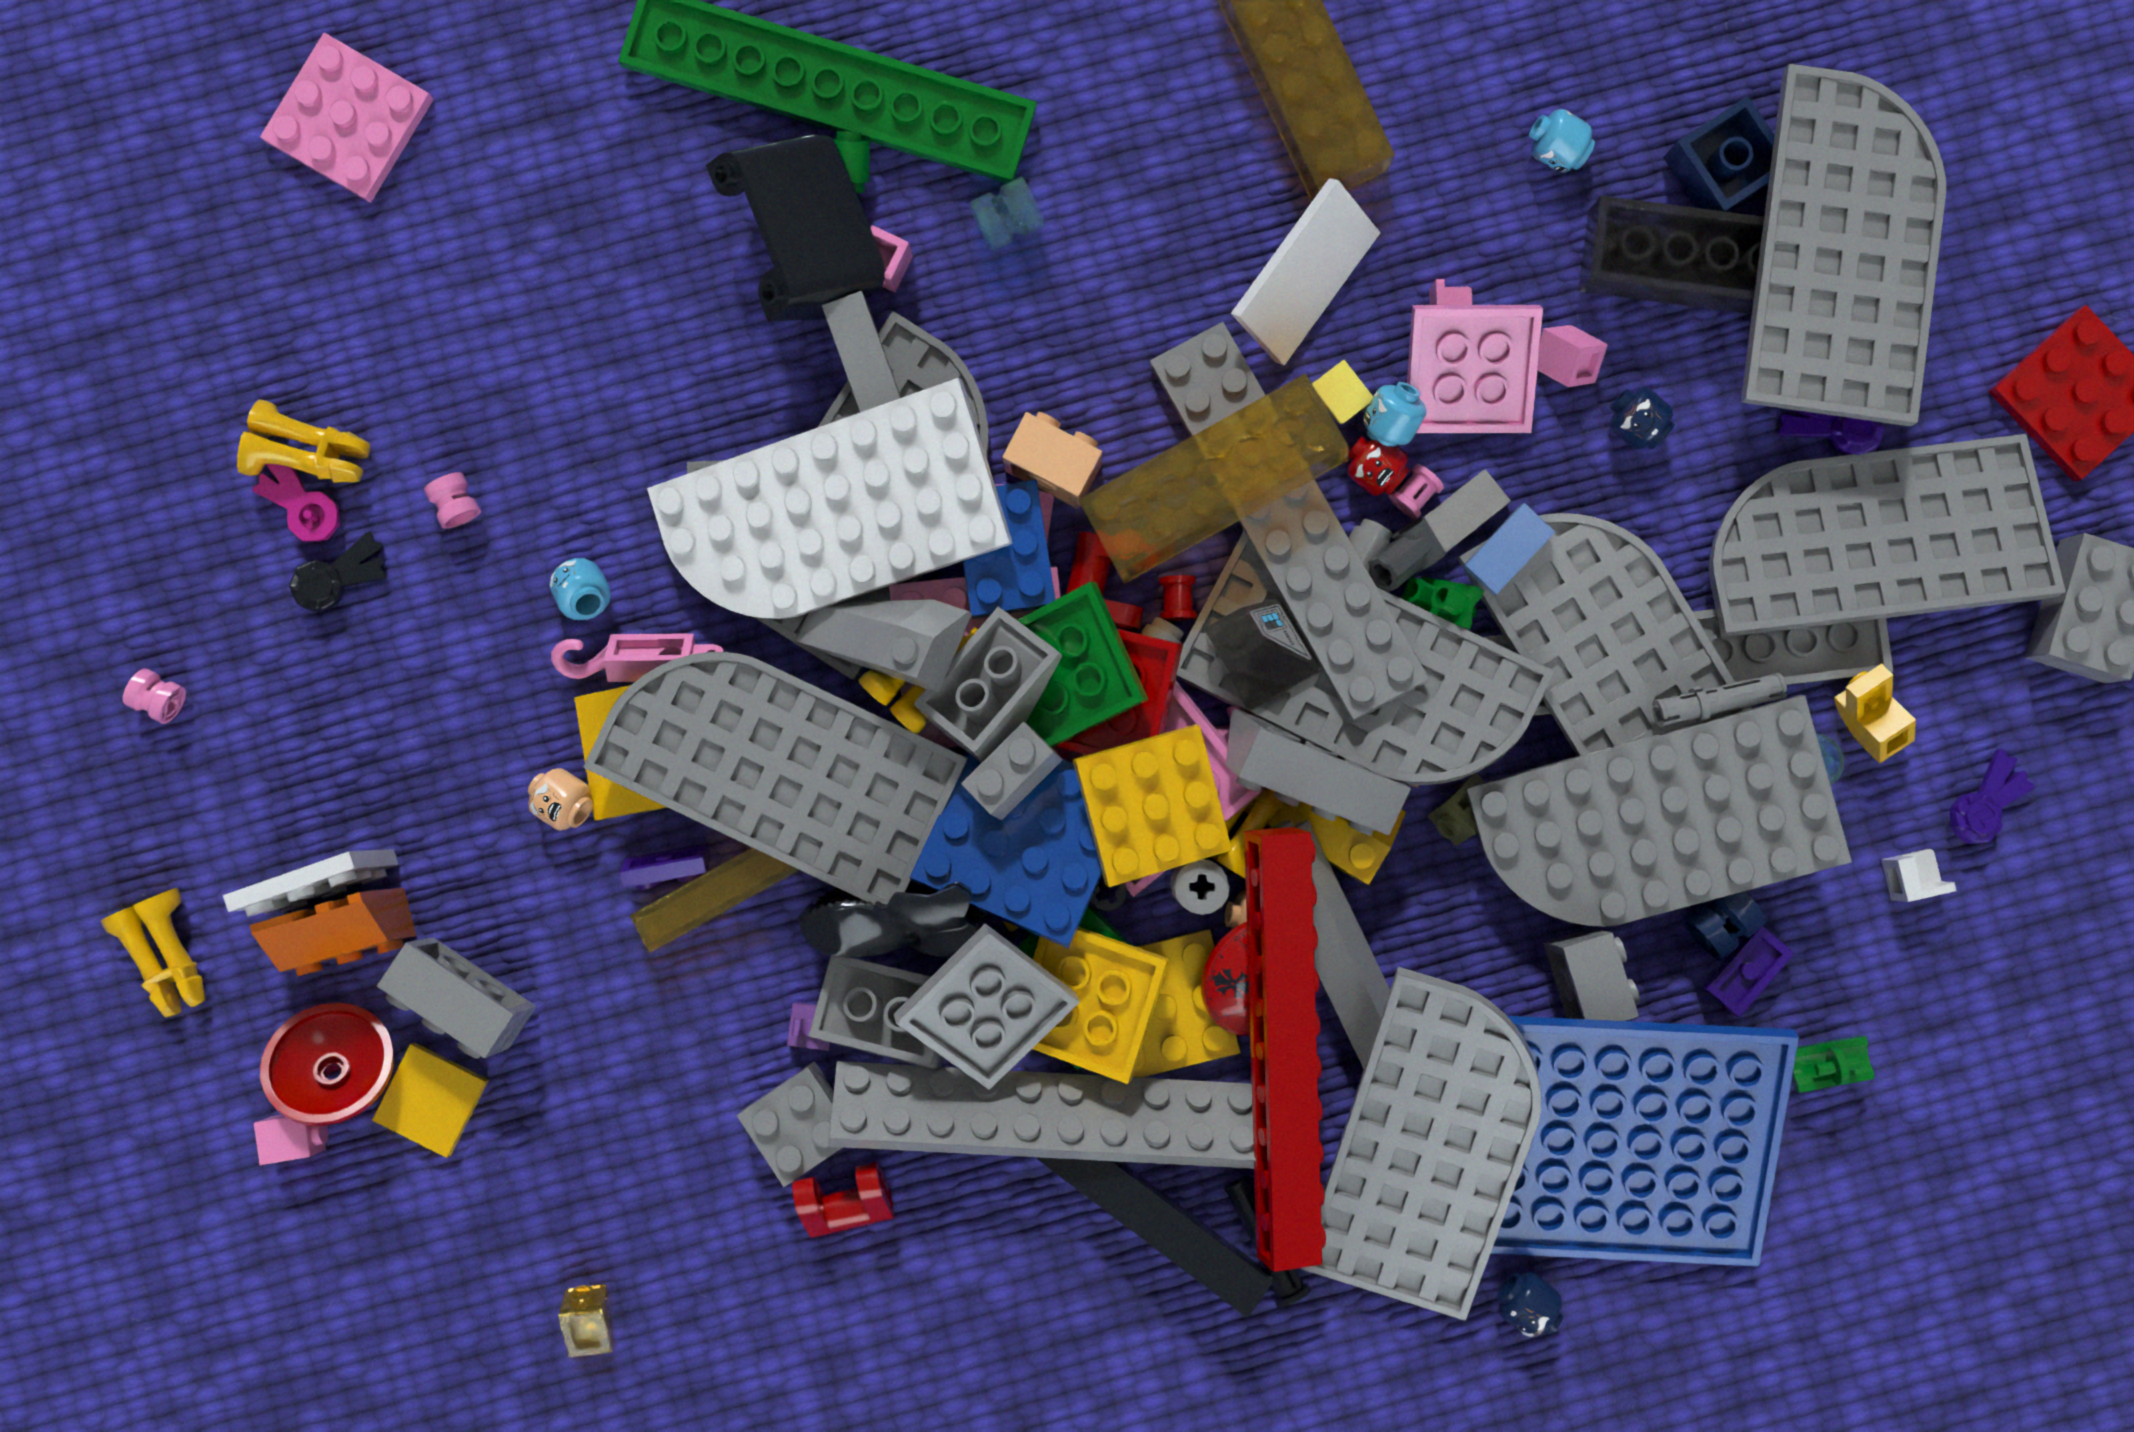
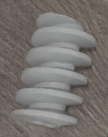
M1207 858L1175 867L1170 880L1172 894L1191 913L1200 915L1213 913L1221 908L1228 898L1230 887L1226 874L1220 866ZM1198 875H1201L1208 882V887H1202L1200 894L1197 895V892L1189 887L1190 883L1197 882Z

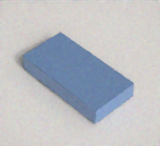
M1522 503L1463 567L1491 594L1497 595L1548 541L1555 531L1530 507Z

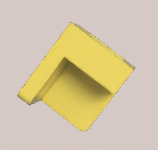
M1342 360L1312 383L1306 393L1316 406L1322 402L1339 424H1344L1358 412L1365 411L1373 399L1372 394L1345 360Z

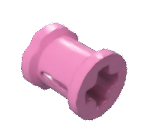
M1416 464L1411 469L1412 476L1399 491H1393L1388 496L1402 513L1414 520L1420 517V509L1434 493H1440L1445 488L1444 484L1434 473L1420 464Z

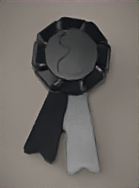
M369 531L333 564L314 560L298 566L289 583L294 600L300 607L320 613L339 604L346 586L387 579V574L382 570L385 564L383 558H376L365 562L381 551L383 546L378 542H374V535Z

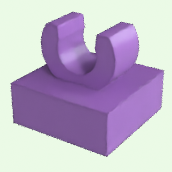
M800 1002L793 1003L787 1046L825 1051L831 1049L832 1043L809 1037L817 1005Z

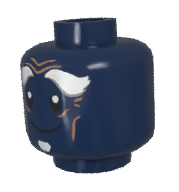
M1641 387L1633 393L1626 389L1610 406V409L1615 412L1610 421V428L1634 449H1643L1647 446L1650 449H1654L1669 435L1675 426L1671 421L1673 408L1648 387Z
M1525 1272L1521 1275L1514 1273L1506 1279L1498 1291L1497 1300L1500 1302L1499 1313L1501 1317L1525 1337L1536 1338L1543 1333L1550 1335L1560 1326L1563 1320V1314L1560 1312L1562 1297L1556 1289L1536 1273Z

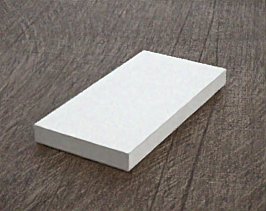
M1331 178L1327 180L1231 312L1233 317L1276 363L1281 365L1287 363L1380 234L1379 230L1339 180Z

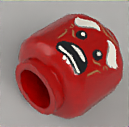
M1363 436L1346 455L1352 460L1347 469L1348 476L1373 496L1381 495L1383 492L1390 495L1410 471L1406 467L1408 455L1398 446H1386L1377 440L1370 439L1368 441Z

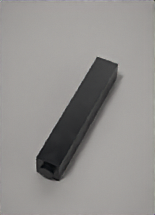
M1037 1158V1160L1248 1318L1273 1283V1274L1123 1162Z

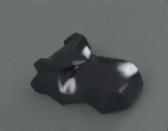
M910 881L906 892H895L888 904L876 901L873 905L870 901L867 902L835 887L834 890L827 891L825 896L818 897L815 904H809L799 916L798 921L801 934L814 949L836 957L873 956L891 952L905 944L925 955L946 957L954 955L979 930L977 924L986 913L969 906L973 893L971 888L960 881L946 885L939 892L932 891Z

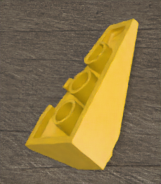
M1252 800L1244 811L1249 814L1256 802ZM1302 801L1299 802L1297 807L1283 803L1282 809L1278 810L1268 822L1267 826L1273 827L1286 820H1291L1292 825L1309 820L1329 864L1360 883L1369 885L1390 851L1406 812L1401 809L1390 835L1376 830L1373 831L1371 836L1361 833L1348 826L1350 820L1338 815L1335 821L1325 819L1311 811L1312 805Z

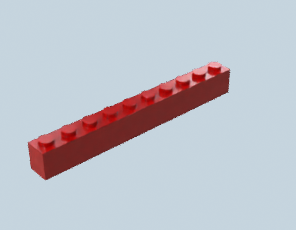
M1295 827L1244 831L1253 1150L1256 1160L1254 1163L1257 1258L1274 1272L1322 1265V1248L1326 1244L1325 1230L1321 1224V1206L1325 1202V1193L1320 1182V1164L1323 1162L1324 1151L1319 1140V1121L1322 1119L1323 1110L1318 1097L1317 1081L1321 1076L1322 1070L1321 1062L1317 1055L1316 1036L1320 1033V1019L1315 1005V993L1319 989V977L1314 967V950L1318 946V934L1313 925V907L1317 902V891L1312 882V863L1315 861L1316 849L1311 839V832Z

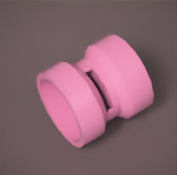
M461 472L439 477L424 488L429 502L434 503L438 509L436 517L444 529L465 524L481 513L477 501L468 495V483Z
M146 668L139 670L133 675L123 693V703L136 711H147L151 719L161 724H166L174 719L186 699V689L175 682L165 683L161 681L159 674Z

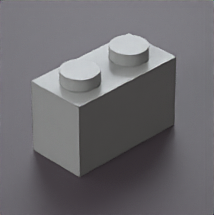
M1023 721L961 784L992 816L1003 820L1063 759L1033 728Z

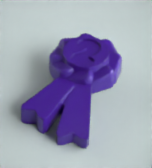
M1789 409V411L1803 417L1786 414L1780 415L1779 422L1782 427L1779 429L1777 436L1829 438L1837 452L1843 455H1861L1874 452L1881 443L1885 428L1882 422Z
M2003 749L1994 751L1978 793L1962 794L1950 807L1951 829L1965 843L1980 844L1990 842L2003 828L2001 823L2002 807L2035 787L2033 783L2027 781L2026 770L2014 772L2008 778L2017 763V758L2007 757Z

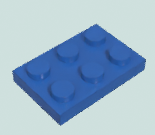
M1037 480L995 486L1013 544L963 561L972 619L989 617L998 606L1008 614L1037 610L1056 600Z

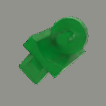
M1411 577L1407 582L1402 599L1457 626L1470 630L1472 619L1477 614V609L1474 606L1482 598L1484 590L1477 586L1428 577H1421V579Z
M1859 1035L1797 1047L1792 1075L1795 1091L1801 1093L1875 1079L1868 1057L1867 1036Z

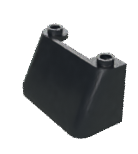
M806 135L724 152L706 165L715 189L722 196L735 197L745 192L774 267L763 275L758 287L759 300L768 322L826 319L822 305L862 291L864 297L867 298L878 291L883 285L886 271L883 258L839 149L834 140L829 136Z

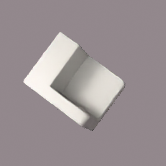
M1924 849L1881 859L1892 901L1911 902L1957 891L1955 882L1941 881L1935 853L1932 849Z

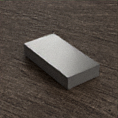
M1484 469L1424 518L1444 551L1448 552L1510 503L1511 500L1487 470Z

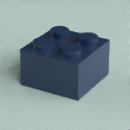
M1747 96L1678 140L1663 158L1708 225H1711L1768 188L1775 135Z

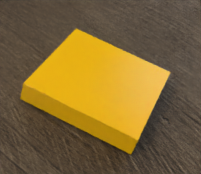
M412 1043L409 1045L372 1121L448 1158L452 1155L489 1079L417 1043Z

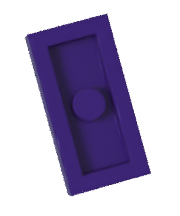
M708 843L625 858L619 871L622 887L636 886L637 889L644 890L656 887L664 880L677 878L679 882H689L700 878L703 873H707L711 861Z
M1763 926L1751 937L1745 938L1739 944V947L1733 951L1702 988L1732 1015L1740 1018L1795 953Z

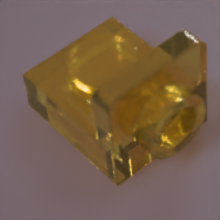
M605 1284L595 1286L583 1285L567 1289L564 1293L558 1318L569 1358L610 1353L612 1351L614 1340L605 1308L608 1297V1289Z

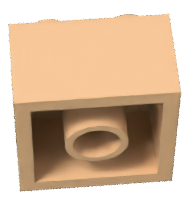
M1026 412L1002 456L1005 472L1022 481L1037 480L1038 489L1052 494L1055 498L1079 510L1102 465V451L1096 448L1098 442L1078 431L1075 432L1074 436L1059 429L1061 425L1059 421L1045 413L1038 412L1034 416Z

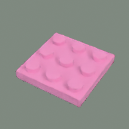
M323 33L260 138L371 203L434 98L418 86L330 35Z
M1412 305L1407 383L1420 392L1419 398L1425 404L1427 411L1416 433L1532 432L1543 308L1540 305Z

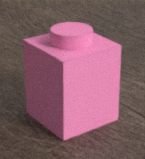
M283 1115L271 1116L254 1122L259 1165L307 1158L326 1150L325 1143H327L329 1136L328 1125H304L294 1122Z

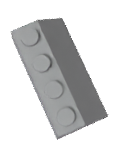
M1234 708L1230 719L1226 766L1238 776L1236 779L1238 784L1256 792H1260L1262 786L1275 791L1273 795L1275 798L1295 807L1298 806L1300 801L1312 805L1311 811L1331 821H1335L1337 815L1350 820L1348 826L1361 833L1371 836L1373 831L1376 830L1390 835L1410 792V787L1402 782L1373 773L1368 768L1349 759L1337 758L1338 755L1334 752L1328 751L1310 741L1305 742L1281 727Z

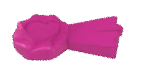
M266 464L279 481V484L269 476L260 473L259 484L255 485L252 491L287 509L288 528L299 539L305 542L327 541L336 529L340 527L339 506L329 496L320 491L307 492L294 468L277 464Z

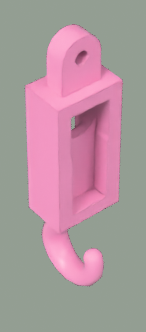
M694 633L610 634L608 645L593 659L584 664H573L564 658L566 651L581 650L583 648V642L579 639H566L556 644L551 651V661L557 671L573 679L586 678L605 669L608 682H636L646 673L671 660L698 653L723 652V648L714 644H696Z

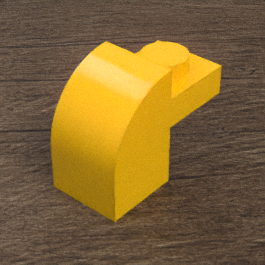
M1883 664L1878 665L1869 672L1863 671L1854 676L1846 686V690L1834 697L1838 713L1854 738L1879 764L1914 742L1916 719L1892 697L1893 674Z

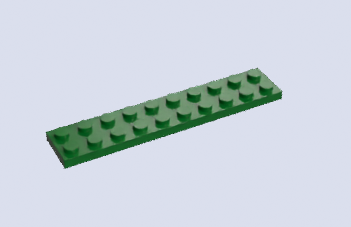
M638 0L618 59L621 67L835 132H862V140H868L878 145L1011 185L1014 184L1037 110L1036 101L699 0Z

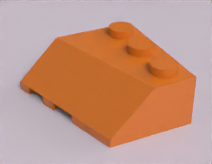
M404 887L358 892L348 895L344 899L315 905V909L300 910L249 925L251 934L277 970L284 972L295 969L297 977L323 970L321 962L336 958L337 965L364 959L362 951L377 947L378 954L401 949L404 946L403 939L417 936Z

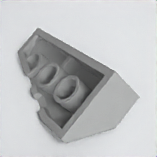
M934 599L839 602L808 613L796 642L939 693L972 613Z

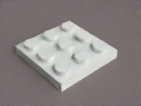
M394 849L348 851L225 894L223 898L228 912L245 910L247 917L260 913H265L266 915L278 911L287 912L308 905L307 900L318 897L327 898L347 891L346 885L350 886L358 883L363 885L387 877L385 870L395 867L399 863Z

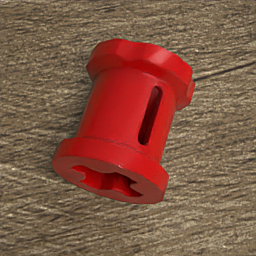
M1173 575L1159 577V585L1163 586L1164 611L1160 613L1161 619L1165 621L1197 619V612L1193 610L1192 585L1196 584V576Z

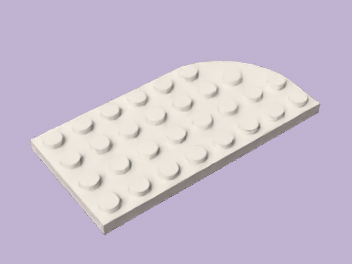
M960 378L647 488L665 549L680 574L692 587L717 605L736 613L758 618L786 619L798 617L1013 544L967 393Z

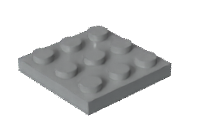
M984 924L894 1013L897 1025L990 1090L1080 1001L1076 992L987 924Z

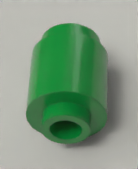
M837 131L836 139L833 140L839 149L856 193H865V183L870 182V141L862 140V132Z

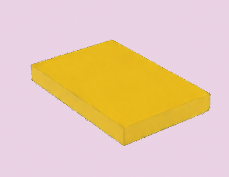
M631 685L574 697L585 762L611 708ZM586 769L588 785L591 789V800L593 801L594 821L667 808Z

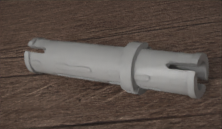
M1778 672L1703 690L1702 687L1691 688L1688 693L1680 696L1654 700L1652 704L1654 706L1652 708L1653 716L1659 727L1692 719L1701 722L1708 720L1710 715L1746 708L1765 702L1783 700L1787 696L1785 693L1787 686L1784 677Z

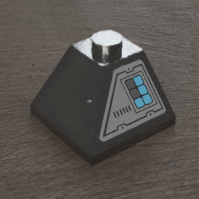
M1280 597L1241 607L1204 628L1206 642L1248 712L1323 671Z

